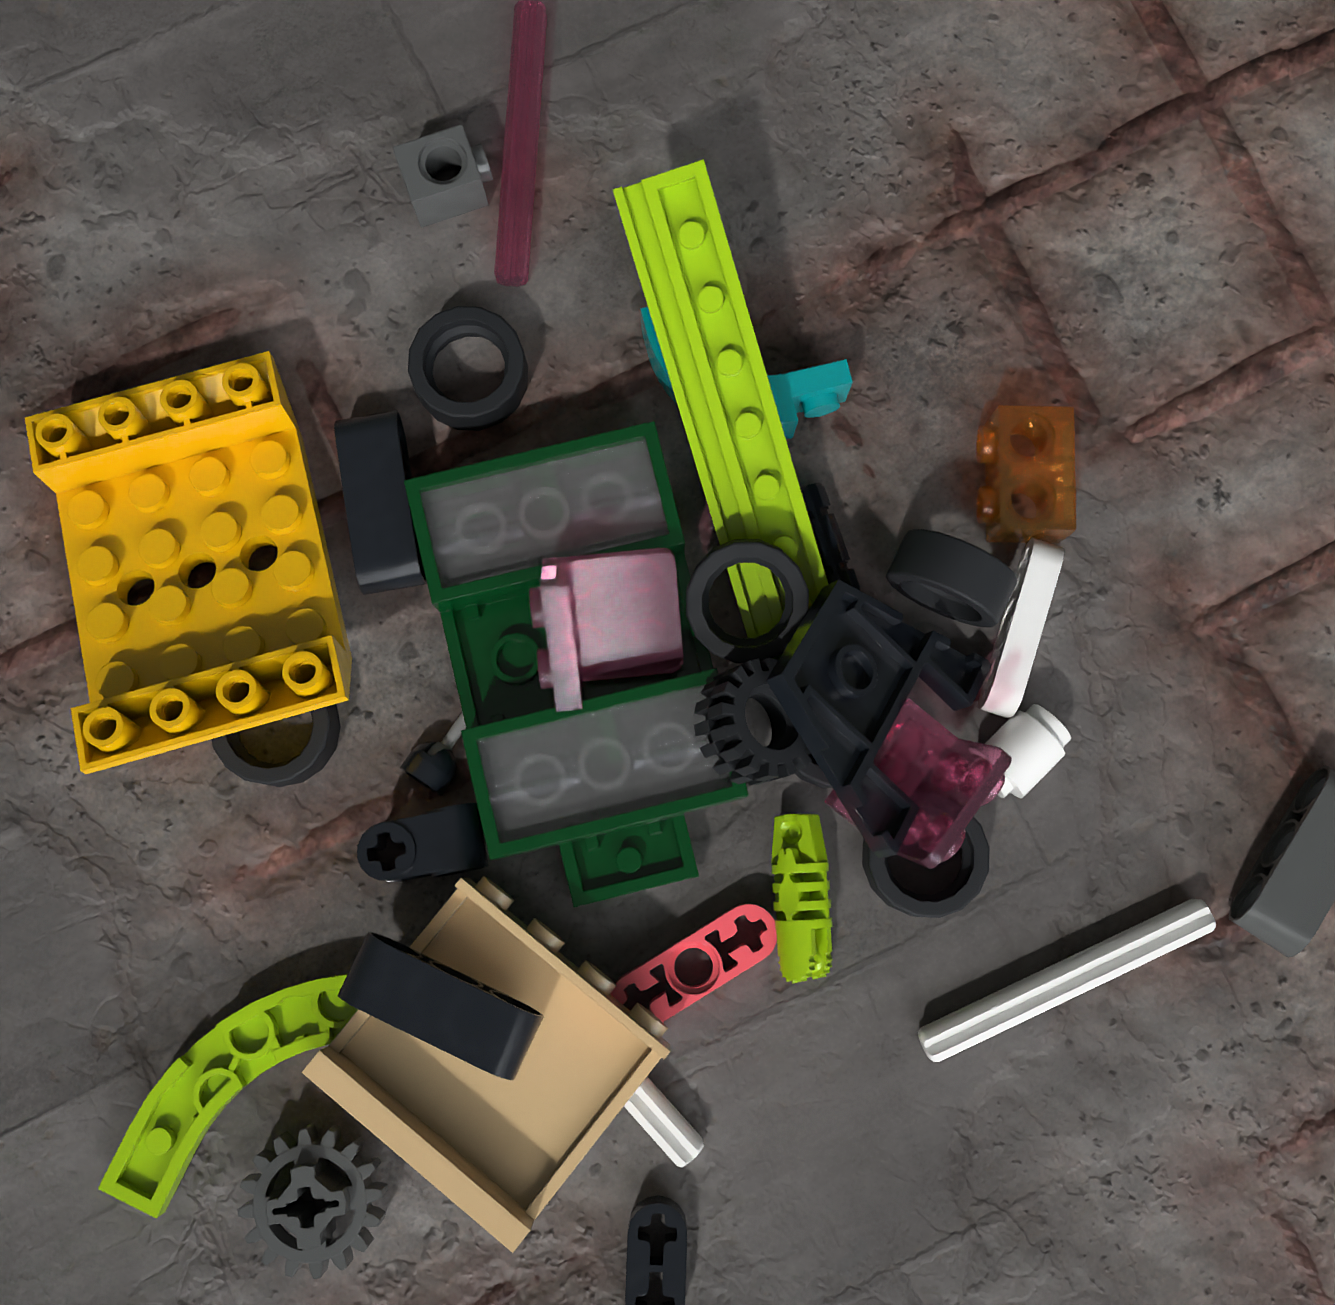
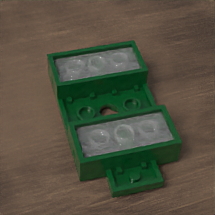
M655 421L404 480L431 603L440 612L466 729L461 730V735L490 860H499L559 845L573 907L699 877L684 814L747 798L749 794L746 783L737 784L729 781L732 771L720 775L712 768L719 759L716 754L704 758L700 747L709 744L707 734L695 736L694 725L705 721V716L694 714L696 702L706 699L700 692L706 684L715 681L713 677L718 675L717 668L713 669L709 650L696 638L686 615V590L691 577L685 557V540ZM575 622L586 623L595 628L603 641V649L599 659L592 666L582 670H573L563 666L557 660L554 653V641L560 630L566 625Z

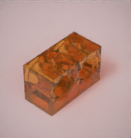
M998 405L985 423V426H979L976 437L977 462L986 463V486L979 487L976 504L978 523L986 524V542L1028 543L1031 538H1036L1048 543H1061L1076 531L1074 407ZM1020 434L1029 438L1035 447V456H1023L1016 452L1011 445L1010 435ZM1020 493L1028 496L1035 504L1036 517L1025 518L1019 515L1012 507L1011 494Z

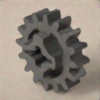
M314 1123L307 1124L299 1131L298 1143L286 1131L273 1140L276 1153L264 1149L252 1160L262 1174H250L241 1182L240 1188L247 1193L253 1194L254 1198L238 1209V1217L254 1218L256 1226L244 1239L247 1244L255 1243L262 1239L266 1242L268 1248L265 1250L261 1260L265 1265L274 1261L279 1255L286 1258L285 1276L292 1278L303 1263H309L313 1279L321 1278L328 1269L330 1258L338 1269L344 1270L354 1259L351 1247L365 1252L374 1240V1237L366 1227H378L385 1218L386 1212L372 1205V1203L385 1195L388 1191V1183L372 1182L370 1177L373 1171L381 1164L379 1157L370 1158L364 1162L361 1160L358 1154L365 1140L360 1136L348 1146L340 1143L341 1126L334 1125L326 1132L322 1139H319ZM294 1160L295 1166L290 1170L291 1183L284 1185L278 1190H273L276 1179L283 1167ZM330 1161L337 1164L348 1177H344L330 1165ZM310 1187L313 1198H324L325 1202L328 1201L319 1212L316 1211V1205L313 1201H304L303 1198L298 1199ZM355 1210L349 1228L342 1235L333 1239L332 1233L336 1229L335 1216L345 1215L348 1211ZM283 1226H284L285 1228H287L291 1233H293V1234L296 1236V1238H295L294 1236H292L291 1234H289V1233L283 1228Z

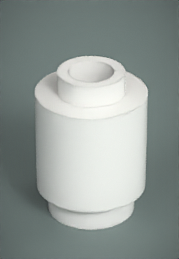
M1033 704L1026 712L1017 711L975 753L978 762L981 764L976 770V774L990 790L1001 798H1005L1009 793L1018 798H1023L1065 755L1063 747L1071 740V736L1055 716L1043 707Z

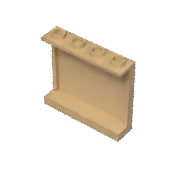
M483 876L477 884L470 878H460L455 884V887L458 889L417 937L410 948L501 991L543 1014L544 1018L515 1079L507 1080L483 1071L361 1010L354 1014L329 1046L319 1050L302 1073L513 1253L531 1231L537 1216L661 1058L665 1059L671 1052L670 1044L662 1038L668 1027L641 1004L636 1003L630 1011L611 996L610 993L617 985L592 963L585 960L580 968H578L558 952L565 942L541 921L534 918L527 926L512 914L508 908L514 902L513 898L489 878Z

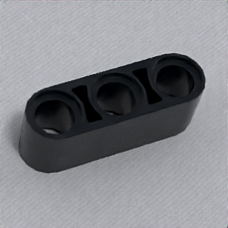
M396 410L335 421V442L355 573L363 595L427 584L404 480L412 479L406 435L399 412Z
M368 932L338 993V997L349 1005L483 1071L507 1080L515 1079L544 1018L542 1013L531 1006L402 943L374 932Z

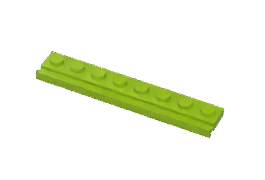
M704 159L642 179L641 182L624 188L621 186L612 189L719 544L722 545L734 539H759L781 548L801 570L809 589L810 609L821 589L828 585V581ZM738 563L728 567L727 570L748 638H756L768 633L780 621L785 609V591L780 579L769 568L756 563ZM778 655V656L773 657V658L779 660V658L781 657V655Z

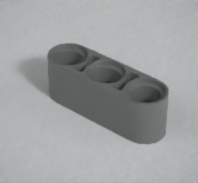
M1326 765L1313 772L1301 786L1235 896L1229 910V920L1288 958L1294 957L1309 944L1335 901V770Z

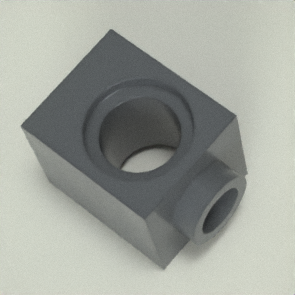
M462 124L392 147L421 228L489 206L483 183L493 180L492 173L482 144L470 147ZM456 169L460 171L451 180H435V177L443 170Z

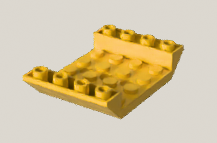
M270 351L25 417L33 473L56 493L90 703L70 708L81 772L90 774L349 700L352 656L308 459L300 429ZM267 545L277 547V558L269 568L262 571L249 570V559L256 549ZM205 562L216 564L215 576L209 584L201 588H190L188 586V577L197 565ZM143 579L154 580L153 594L146 602L135 606L128 604L129 590L136 582Z

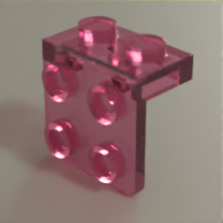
M654 548L542 559L541 587L529 589L533 628L546 627L548 648L537 649L538 672L541 689L553 688L556 712L583 709L582 681L673 673L682 667L683 648L676 564L674 555L670 550Z
M907 698L873 763L920 807L897 855L932 869L941 862L951 858L959 850L965 839L966 826L979 808L992 801L1002 789L1005 783L1004 773L1010 766L1012 757L1000 747L957 738L911 699ZM832 790L824 803L856 827L837 794Z

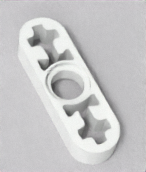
M1031 538L1027 543L1015 574L1017 584L1005 608L989 661L992 666L981 688L978 703L979 709L1009 719L1015 715L1026 689L1064 557L1063 547L1036 538Z

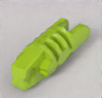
M784 814L774 818L771 873L774 874L775 883H772V890L776 901H773V907L777 915L775 930L777 934V951L780 958L778 964L780 965L779 971L782 972V978L785 977L786 982L792 981V984L807 981L809 977H812V979L826 977V974L830 973V967H832L831 927L833 925L832 917L829 915V909L831 908V899H828L830 880H827L829 863L818 814Z

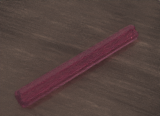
M519 0L514 6L494 268L497 283L508 287H522L526 285L529 274L547 27L546 6L539 0Z

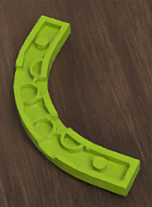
M347 974L321 977L284 988L250 1003L220 1021L214 1029L198 1040L168 1068L148 1094L130 1124L98 1189L154 1218H158L165 1213L202 1139L232 1099L263 1072L278 1063L302 1052L331 1044L359 1010L338 997Z

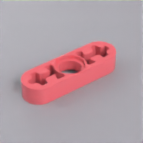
M751 903L738 904L621 976L615 984L617 986L610 995L623 1005L628 998L625 988L634 983L640 991L652 987L659 982V979L650 970L662 964L669 985L682 996L673 1003H669L665 990L650 1001L651 1012L664 1022L770 955L777 943L775 920L768 911L758 905ZM744 915L750 922L761 919L765 926V929L761 930L758 934L761 945L751 951L745 943H742L729 950L728 954L736 960V963L727 969H723L720 954L714 945L705 939V936L714 930H718L720 941L724 942L738 931L734 921L739 916ZM688 948H699L705 951L712 960V972L709 978L702 984L687 985L680 981L675 973L674 964L676 958L682 951Z

